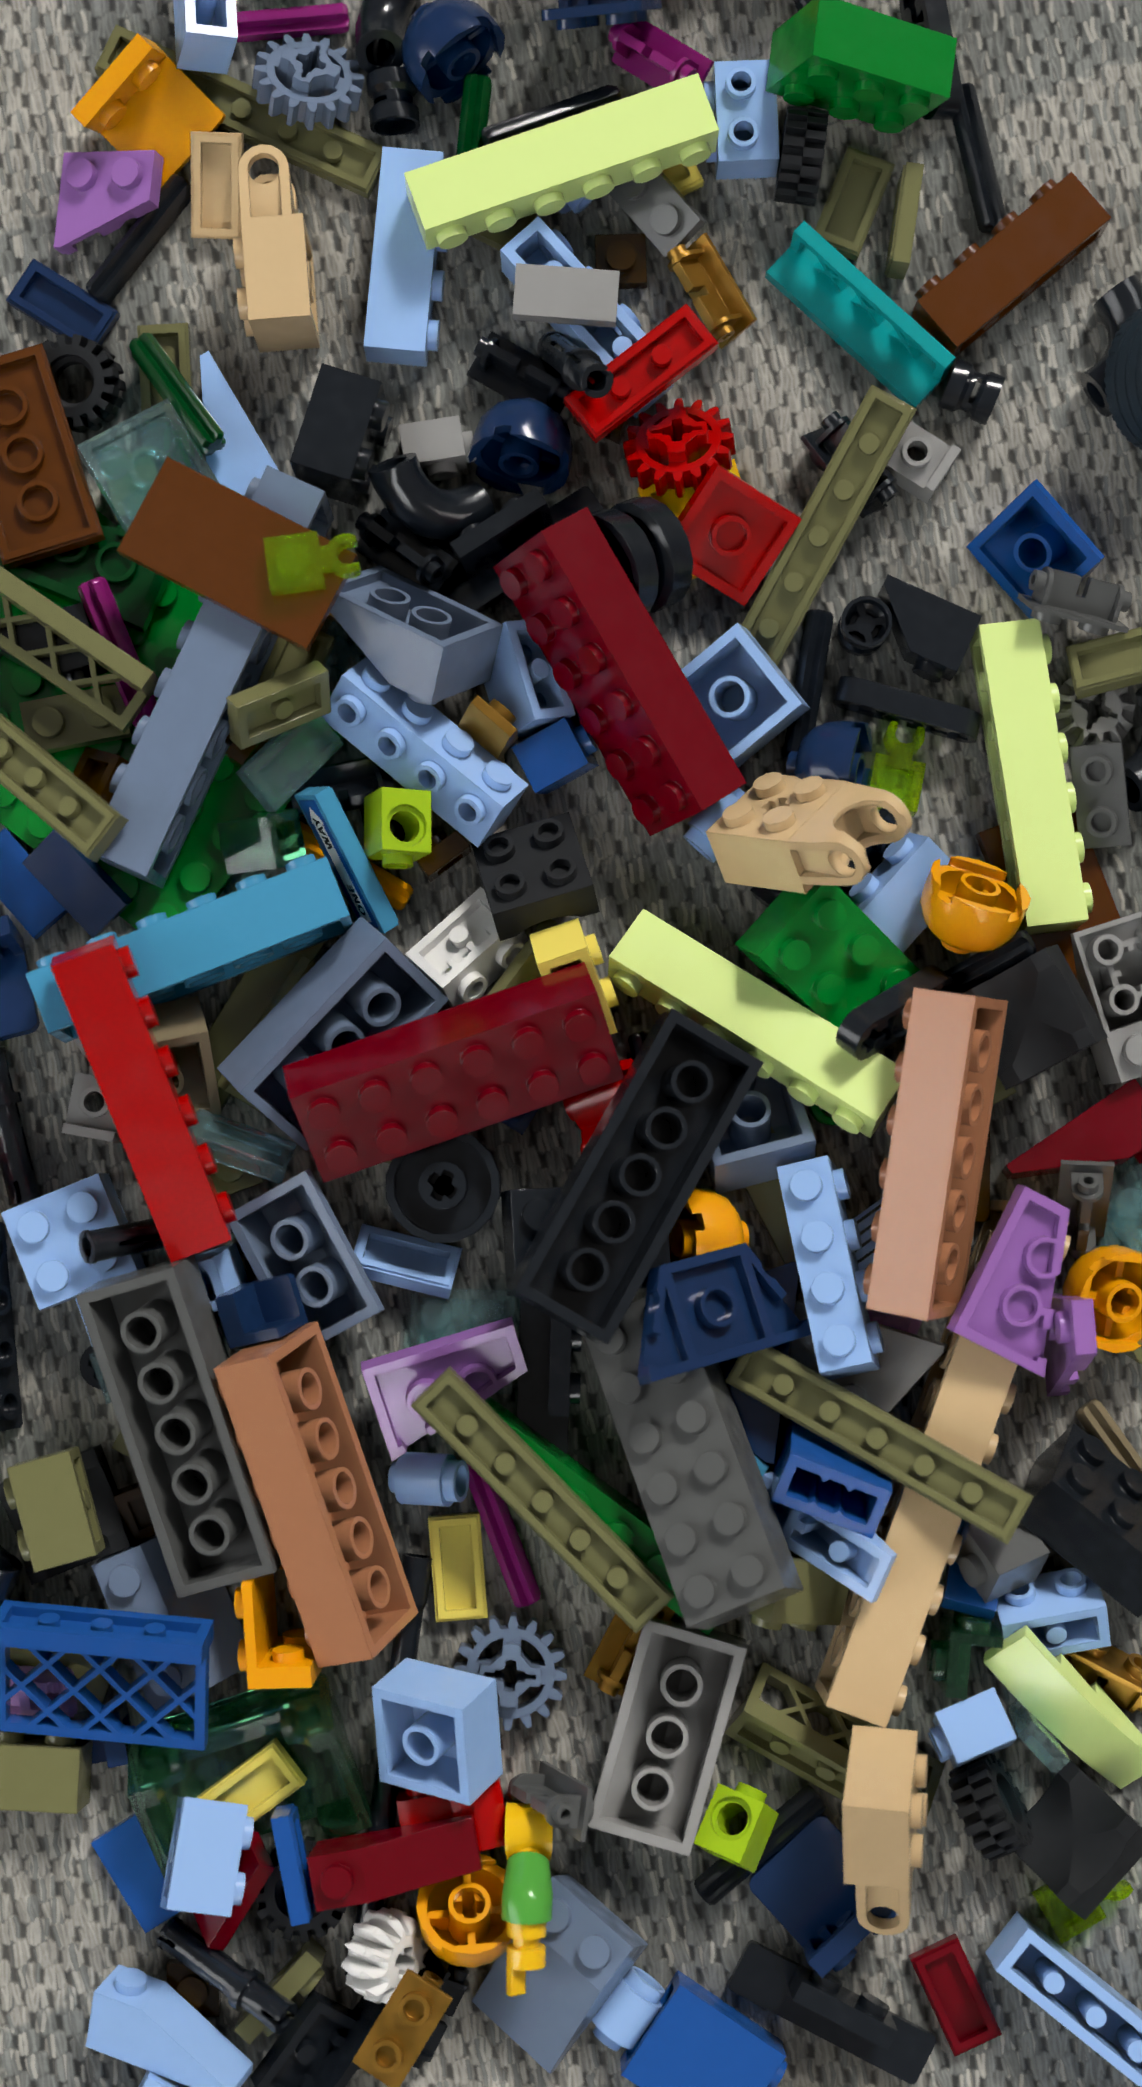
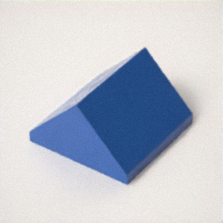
M1038 479L1034 480L966 546L1029 619H1033L1030 616L1032 610L1017 597L1019 593L1032 596L1034 590L1029 589V579L1033 570H1042L1047 566L1080 575L1082 577L1081 581H1083L1105 558Z

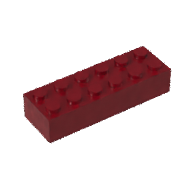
M588 507L540 531L493 566L504 593L512 599L525 620L529 636L539 645L553 669L556 682L567 692L577 710L582 727L594 739L605 758L609 773L619 782L632 805L634 816L644 825L650 836L705 810L747 783Z
M584 962L283 1066L289 1100L323 1183L625 1079L597 991Z

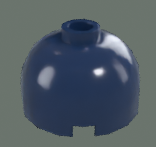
M435 0L431 3L423 4L412 15L411 22L402 41L403 65L414 85L429 103L435 104L433 98L441 97L446 104L452 103L462 97L466 75H490L492 71L487 66V63L492 58L494 51L501 57L504 51L505 35L490 14L478 3L469 0Z
M515 398L498 402L480 418L471 441L468 459L469 463H471L476 457L474 461L477 465L476 475L481 481L496 490L524 495L517 484L520 483L544 487L543 495H546L564 486L570 472L573 444L568 426L558 412L536 399Z
M831 721L814 727L804 736L799 751H790L786 764V775L797 776L800 779L819 776L823 779L842 780L869 786L871 768H865V757L862 751L872 752L871 729L868 723Z

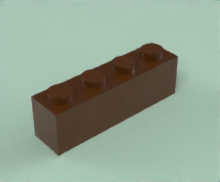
M1072 172L1059 183H1056L1053 179L1044 183L1029 199L1032 203L1029 208L1019 216L1015 211L1007 214L992 229L991 233L994 235L992 239L981 248L977 243L970 245L953 262L956 269L944 279L935 275L916 292L914 297L917 299L911 317L955 357L1103 234L1112 217Z

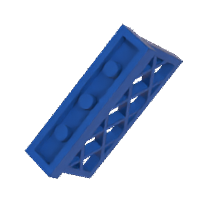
M4 1600L0 1606V1731L205 1751L208 1744L209 1650L214 1639V1619ZM10 1647L28 1649L40 1663L25 1674L10 1659ZM66 1653L81 1654L93 1667L77 1679L58 1659ZM118 1658L134 1659L146 1672L129 1684L111 1664ZM171 1663L195 1665V1680L182 1689L164 1669ZM46 1669L66 1687L53 1700L32 1681ZM99 1674L119 1692L105 1705L85 1687L87 1683ZM10 1679L14 1682V1684L11 1687ZM151 1679H154L171 1696V1699L157 1710L137 1692ZM22 1690L40 1710L33 1716L10 1714V1698ZM194 1692L195 1701L190 1697V1695H192ZM74 1695L92 1715L85 1721L71 1720L59 1706ZM127 1700L145 1719L137 1726L123 1725L111 1711ZM179 1705L194 1720V1731L175 1730L163 1717Z

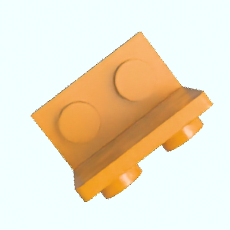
M138 33L70 112L84 127L100 133L117 151L156 150L164 158L161 188L171 175L178 174L191 159V131L214 132L226 117L225 113L181 69H176V63L155 42Z
M274 1573L242 1581L241 1586L235 1589L234 1611L236 1618L243 1619L244 1639H240L238 1644V1666L241 1672H247L248 1689L312 1688L323 1667L318 1668L313 1651L306 1642L304 1628L288 1630L282 1636H278Z

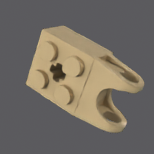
M257 145L244 152L238 166L242 237H233L235 266L237 270L240 269L242 287H244L237 288L240 320H244L246 337L254 336L259 352L320 348L312 246L303 213L298 212V200L294 185L291 183L288 162L280 149L272 145ZM259 159H271L279 166L277 174L259 175L254 180L249 175L251 166Z
M770 772L758 777L753 782V786L736 803L727 807L723 811L722 816L706 831L725 883L806 894L814 885L851 886L858 884L868 875L871 869V865H869L866 857L865 848L899 841L911 830L912 818L908 808L901 799L884 789L842 780L823 779L819 776L800 779L797 776ZM878 807L888 810L896 819L897 825L886 822L880 816ZM851 859L854 862L855 869L848 867Z
M853 1725L842 1802L844 1884L855 1885L856 1912L859 1924L876 1934L895 1935L902 1933L909 1926L914 1868H922L924 1834H917V1829L926 1827L928 1793H918V1788H926L928 1755L918 1754V1731ZM875 1907H887L894 1910L898 1916L891 1919H883L872 1914L870 1910Z

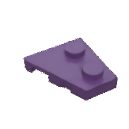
M156 150L64 152L53 248L61 254H72L78 251L76 243L99 232L101 235L106 236L121 228L127 220L140 218L159 208L164 158Z

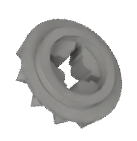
M1072 677L1059 688L1060 710L1059 713L1055 714L1058 733L1063 732L1067 738V743L1071 746L1090 745V743L1097 741L1121 742L1133 726L1132 721L1136 704L1131 699L1128 687L1103 693L1101 709L1108 712L1109 717H1099L1089 726V729H1086L1088 711L1081 708L1082 705L1078 703H1090L1099 694L1077 700Z

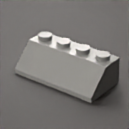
M654 1618L641 1629L594 1798L593 1817L588 1827L690 1857L747 1652L746 1639L714 1629L707 1636L699 1629L687 1628L683 1622Z

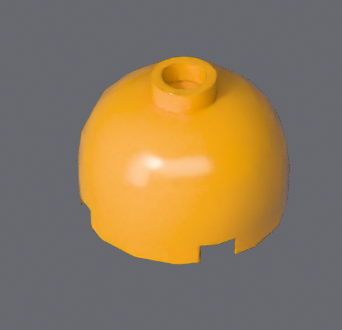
M951 856L948 865L940 866V859L933 862L923 887L920 900L922 915L930 931L941 940V944L947 950L957 954L992 951L1012 939L1019 929L1031 901L1027 889L1019 883L1015 891L1004 882L1008 873L986 862L962 856Z
M695 1187L669 1234L670 1262L746 1243L749 1246L748 1226L745 1221H741L737 1210L726 1197L707 1188Z
M1120 1245L1097 1247L1079 1257L1067 1272L1062 1285V1295L1093 1299L1097 1348L1116 1354L1134 1351L1142 1345H1139L1137 1342L1142 1339V1252Z
M480 1854L482 1870L425 1886L418 1890L416 1916L423 1940L435 1956L453 1966L474 1968L492 1963L504 1954L506 1946L513 1942V1938L507 1936V1922L501 1918L502 1888L506 1870L496 1865V1859L486 1854Z

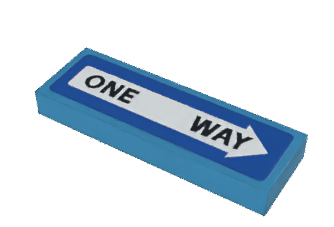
M307 787L294 795L324 856L327 857L330 867L356 919L360 916L363 917L380 933H386L399 925V920L332 787Z

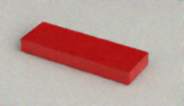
M686 303L606 365L608 367L606 370L611 371L613 374V385L605 396L592 398L587 396L584 391L574 390L564 398V404L593 441L597 443L718 349L719 343ZM591 378L588 379L592 384L595 383Z

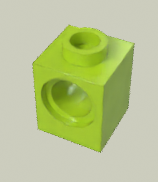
M380 787L364 797V852L368 859L382 860L383 868L408 869L413 867V862L431 853V791ZM391 819L396 820L402 825L405 832L404 841L398 840L392 834L390 829Z
M738 1782L734 1790L718 1783L696 1834L694 1844L713 1856L755 1873L779 1813L764 1803L767 1797L766 1793L750 1785ZM747 1812L748 1821L744 1830L739 1834L730 1835L729 1825L732 1818L737 1813Z

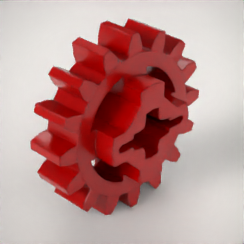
M679 398L675 400L674 408L666 409L662 403H657L655 415L651 416L641 412L638 415L640 426H628L627 428L629 440L623 442V448L629 475L631 478L638 477L639 487L643 490L655 484L657 496L662 497L668 489H675L677 498H683L685 488L693 487L694 490L697 489L713 462L718 463L727 470L732 468L731 455L736 454L730 420L729 418L721 419L720 410L716 406L706 412L703 411L702 400L697 399L691 407H684L682 399Z

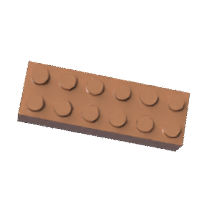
M914 987L912 998H909L903 1010V1027L907 1030L905 1049L899 1053L895 1064V1080L899 1083L897 1103L892 1105L887 1118V1133L891 1136L889 1156L883 1160L879 1172V1186L881 1189H884L881 1210L875 1213L871 1225V1238L873 1242H876L873 1263L867 1266L863 1279V1291L868 1295L866 1309L930 1321L952 1316L965 1291L1008 1001Z
M314 1321L301 1326L283 1337L249 1344L213 1370L217 1378L219 1395L225 1401L235 1429L236 1443L243 1452L252 1478L253 1492L260 1501L270 1529L271 1543L279 1554L286 1574L289 1594L295 1600L304 1626L306 1642L313 1651L318 1668L373 1659L418 1614V1610L318 1321Z

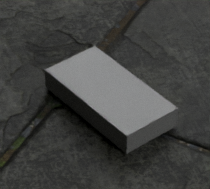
M516 263L512 320L616 328L620 271Z

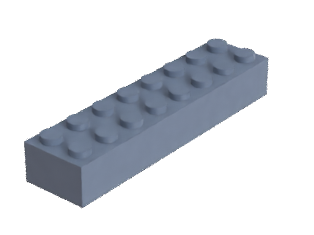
M268 465L261 479L254 477L251 480L244 495L325 538L334 520L324 490ZM201 596L198 597V600L203 604L195 621L187 620L178 636L176 648L181 651L173 668L166 667L157 681L154 690V696L158 698L150 717L143 715L135 728L132 744L136 745L130 761L128 765L121 763L111 780L109 791L114 793L110 805L129 821L99 858L106 864L163 889L225 756V752L229 747L225 743L229 734L226 697L257 685L278 639V636Z

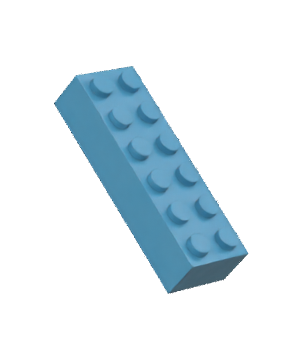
M308 854L285 864L287 872L269 879L266 878L264 873L250 876L235 884L236 892L218 899L215 893L196 897L185 904L187 911L169 918L166 912L150 915L136 922L138 929L120 937L117 936L116 932H108L88 940L86 945L111 935L115 936L119 948L129 945L140 976L132 978L138 996L141 998L148 995L154 1005L174 1001L342 935L353 923L327 857L316 860L314 854ZM61 951L36 961L38 969L25 975L48 1033L67 1043L79 1038L50 968L52 957L66 952Z

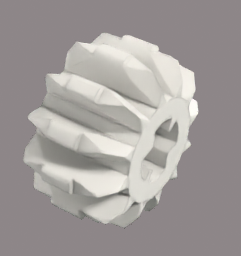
M382 1907L378 1911L368 1910L364 1916L363 1923H354V1936L352 1940L344 1944L349 1949L348 1956L341 1964V1967L348 1972L346 1975V1985L353 1988L356 1993L363 1995L364 1999L376 2004H387L408 1968L418 1974L420 1969L426 1967L422 1960L429 1947L423 1940L419 1924L414 1918L407 1916L406 1912L395 1908L387 1909Z

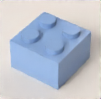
M736 623L681 669L737 767H740L810 709L748 629L739 623Z
M97 1173L1 1212L39 1310L52 1308L74 1299L76 1295L99 1281L146 1268L140 1253L97 1261L94 1264L85 1263L81 1256L79 1236L82 1231H91L128 1223L110 1176L107 1173Z
M405 1658L371 1687L380 1782L470 1806L503 1774L496 1679Z

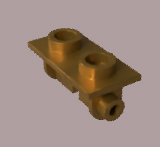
M703 233L688 248L684 244H680L667 253V257L670 260L667 265L668 269L677 275L686 293L690 295L692 303L708 331L719 343L720 349L730 344L757 320L707 233Z
M665 1605L653 1618L671 1621L675 1611ZM615 1613L583 1676L598 1683L597 1687L606 1694L613 1697L619 1694L623 1697L641 1630L635 1634Z
M1112 1645L1063 1655L1089 1685L1094 1683L1099 1676L1104 1678L1105 1681L1101 1688L1116 1705L1131 1713H1134L1136 1710L1142 1712L1141 1655L1135 1653L1129 1655Z
M408 1968L352 2062L388 2087H400L453 2000V1997L440 1989L444 1983L443 1980L432 1971L426 1970L421 1977Z

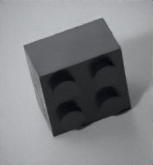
M322 363L290 459L297 479L324 490L328 498L358 507L362 493L371 494L373 485L368 470L376 465L373 464L377 446L386 447L394 422V418L388 416L390 402L386 401L381 381Z

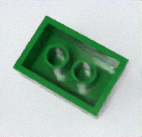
M812 0L773 31L766 92L783 96V100L791 105H812L828 110L829 115L837 119H857L873 124V128L879 132L898 133L950 99L957 38L842 0Z
M814 885L806 894L782 891L735 943L789 998L838 1028L853 1009L920 971L838 886Z

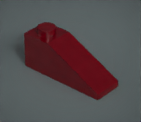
M1136 1079L1130 1080L1012 1160L1003 1168V1174L1007 1180L1055 1174L1060 1171L1061 1160L1114 1162L1115 1165H1122L1132 1157H1135L1138 1163L1141 1164L1142 1087Z
M473 1814L320 1840L307 1857L316 1912L371 1903L480 1871L483 1867Z

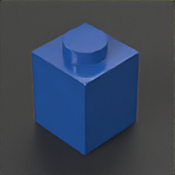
M565 717L511 747L534 792L546 795L599 766L593 755L599 748L592 736L584 730L582 725L578 726L575 720Z

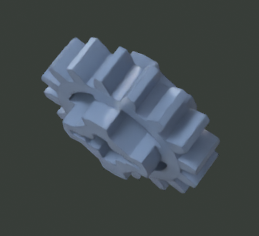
M304 33L302 40L295 42L291 36L286 34L283 35L282 46L270 40L266 44V52L258 51L253 71L252 89L257 90L256 101L258 104L270 103L268 115L271 117L278 116L281 113L286 115V125L292 126L296 121L304 122L307 130L313 131L315 122H321L328 130L333 129L335 118L347 123L350 119L351 111L358 112L364 75L358 73V61L346 60L347 49L345 47L337 48L336 50L330 49V39L323 38L320 42L311 40L309 34Z
M511 1612L508 1624L501 1625L499 1619L494 1614L489 1618L490 1630L484 1632L476 1625L471 1628V1635L475 1641L474 1645L465 1642L460 1643L458 1652L468 1660L455 1663L454 1669L496 1679L497 1694L500 1696L498 1713L499 1717L503 1718L504 1731H510L513 1719L520 1718L526 1728L532 1727L531 1713L537 1711L545 1718L550 1715V1708L546 1702L548 1698L561 1701L563 1691L554 1684V1681L566 1680L567 1669L555 1666V1663L565 1657V1652L563 1648L550 1649L549 1645L554 1639V1632L551 1629L541 1635L536 1633L537 1618L532 1617L526 1626L518 1625L517 1612ZM503 1638V1647L492 1657L482 1656V1658H478L490 1643ZM523 1639L532 1644L540 1652L544 1661L531 1659L521 1648V1640ZM508 1660L516 1661L517 1670L525 1671V1673L517 1674L515 1682L512 1683L505 1682L504 1673L496 1672V1670L504 1669ZM540 1684L542 1685L535 1696L526 1702L518 1704V1697L529 1687H540Z

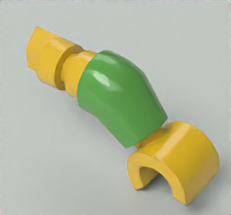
M506 1803L505 1854L508 1861L502 1888L501 1918L507 1922V1936L513 1938V1942L506 1946V1994L510 1997L526 1993V1971L540 1970L546 1966V1946L540 1943V1939L546 1936V1923L552 1920L553 1890L549 1863L553 1850V1826L547 1823L543 1814L531 1808L530 1804Z

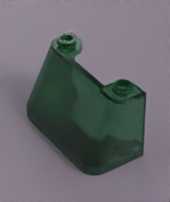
M320 1672L312 1688L252 1689L209 1703L208 1744L205 1751L129 1744L127 1797L164 1878L178 1796L196 1798L275 1737L307 1778L305 1785L277 1806L294 1803L298 1807L300 1822L317 1817L323 1832L329 1836H349L372 1827L371 1809L335 1695L325 1674ZM186 1712L164 1718L175 1730L194 1731V1720ZM277 1806L254 1822L253 1831L258 1832L259 1835L272 1832L270 1819Z

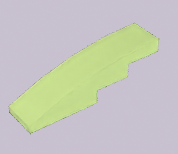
M1027 1625L985 1652L983 1663L1047 1730L1088 1766L1120 1789L1142 1777L1141 1732L1097 1682L1089 1685L1062 1653L1054 1657Z

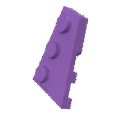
M1053 1293L1051 1309L1055 1310L1052 1330L1047 1329L1044 1358H1047L1045 1369L1047 1397L1068 1395L1070 1392L1069 1385L1076 1384L1079 1380L1078 1371L1086 1370L1098 1354L1094 1305L1091 1298L1064 1296L1062 1293Z

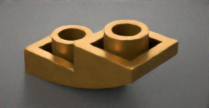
M477 695L468 706L458 725L459 728L469 733L477 743L503 763H505L504 754L518 739L517 729L512 725L517 720L516 717L494 698L488 704Z

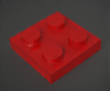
M713 462L678 517L690 543L693 558L692 574L744 607L802 520L797 514L716 462Z

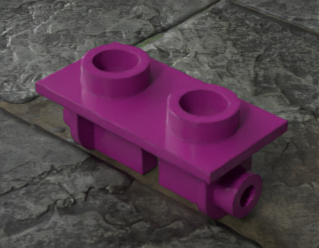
M647 21L615 24L611 27L608 34V40L612 43L613 50L616 51L611 62L653 88L696 73L699 74L703 84L714 64L709 58Z

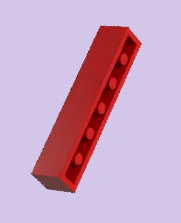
M111 935L52 957L50 968L170 1262L173 1263L232 1240L230 1223L237 1220L233 1204L226 1190L220 1193L216 1191L210 1176L218 1172L215 1159L207 1142L198 1145L191 1128V1126L199 1124L194 1106L188 1094L178 1096L172 1077L179 1075V1070L169 1045L160 1048L158 1046L152 1028L160 1025L150 997L146 995L139 998L132 978L140 976L129 945L119 948L115 936Z

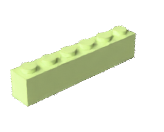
M696 73L405 172L406 193L426 249L430 250L436 247L451 249L463 244L468 239V236L486 230L491 233L507 230L518 219L535 213L538 216L554 214L570 201L582 197L589 200L601 198L609 194L614 189V186L632 180L635 183L648 182L658 177L664 169L679 164L685 167L700 164L707 160L711 153L716 152L719 128L699 74Z
M1035 618L980 624L969 645L980 714L983 716V733L997 820L1000 826L1005 868L1008 873L1007 882L1015 891L1019 883H1021L1027 889L1031 898L1029 907L1017 931L1026 930L1032 935L1077 929L1089 919L1088 913H1091L1093 910V895L1089 883H1083L1080 863H1083L1085 858V847L1081 833L1074 831L1072 813L1076 811L1077 800L1073 783L1066 782L1063 763H1066L1068 760V743L1063 732L1058 733L1055 715L1060 710V694L1057 684L1050 683L1047 666L1052 660L1051 640L1047 633L1042 634L1041 623Z
M642 909L609 955L608 976L612 978V983L621 992L631 997L640 995L653 1003L659 1014L673 1008L764 1062L757 1076L764 1079L772 1077L785 1085L788 1093L798 1102L807 1106L815 1104L832 1114L833 1121L845 1131L852 1134L861 1132L871 1138L896 1101L899 1083L895 1080V1062L879 1052L865 1060H858L837 1045L836 1034L839 1029L838 1027L647 910Z

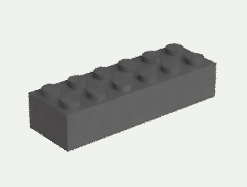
M195 1255L173 1263L166 1261L99 1281L76 1295L177 1598L275 1573L282 1563L277 1550L271 1543L270 1529L261 1503L253 1492L252 1478L243 1452L236 1443L235 1429L227 1406L218 1392L217 1378L213 1369L229 1357Z
M646 1297L630 1304L609 1344H597L586 1337L584 1338L687 1628L709 1630L801 1592L804 1588L730 1389L725 1382L726 1379L720 1362L642 1386L639 1385L638 1368Z

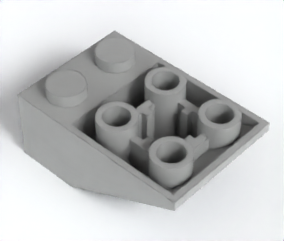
M1142 911L1071 934L1078 983L1108 1038L1090 1047L1102 1085L1123 1083L1142 1076Z

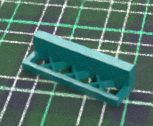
M803 221L794 230L790 247L766 271L765 278L898 399L918 408L946 378L956 357L807 222Z

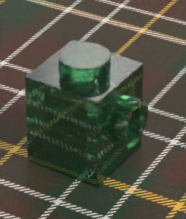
M297 808L248 814L217 823L220 849L224 856L227 875L278 869L296 858L307 855Z

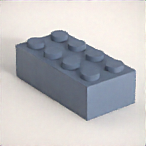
M360 916L228 1055L217 1069L242 1096L307 1151L309 1149L289 1100L283 1066L435 1014L449 999L383 934Z

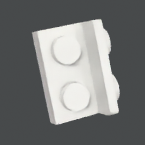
M480 887L405 955L449 999L447 1002L452 1008L481 998L486 989L504 973L519 951L524 947L528 937L525 931H523L516 937L503 941L499 940L485 890Z

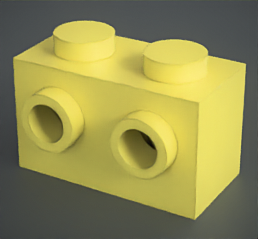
M575 918L529 934L541 977L582 962L585 963L597 991L610 1035L618 1033L610 1008L618 1006L619 1002L610 976L600 979L596 965L604 963V959L595 933L585 936L579 919Z

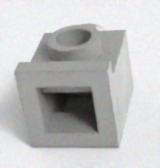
M459 415L398 425L403 454L416 453L421 468L429 480H448L456 477L458 470L467 469V463H469L468 454L473 434L472 430L462 432Z
M911 421L886 468L897 480L895 482L896 485L927 504L954 464L961 449L954 444L952 446L946 444ZM912 447L925 455V458L921 461H914L908 456L907 449Z
M91 1066L89 1067L88 1074L75 1072L66 1122L63 1123L61 1133L121 1143L105 1100L103 1108L98 1112L91 1111L87 1105L91 1094L95 1092L102 1094Z

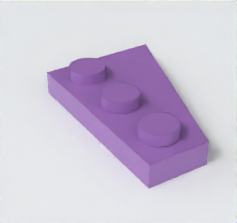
M1017 1184L946 1329L1044 1377L1047 1358L1043 1357L1047 1329L1052 1330L1055 1311L1051 1309L1055 1277L1061 1272L1070 1209L1024 1185Z
M512 1316L361 1362V1371L392 1462L405 1454L408 1446L427 1433L430 1436L436 1433L411 1407V1403L449 1366L483 1400L528 1371Z

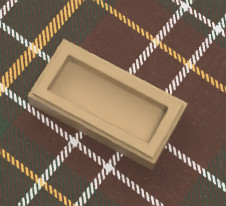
M191 131V238L233 240V237H242L238 166L239 160L244 154V133Z

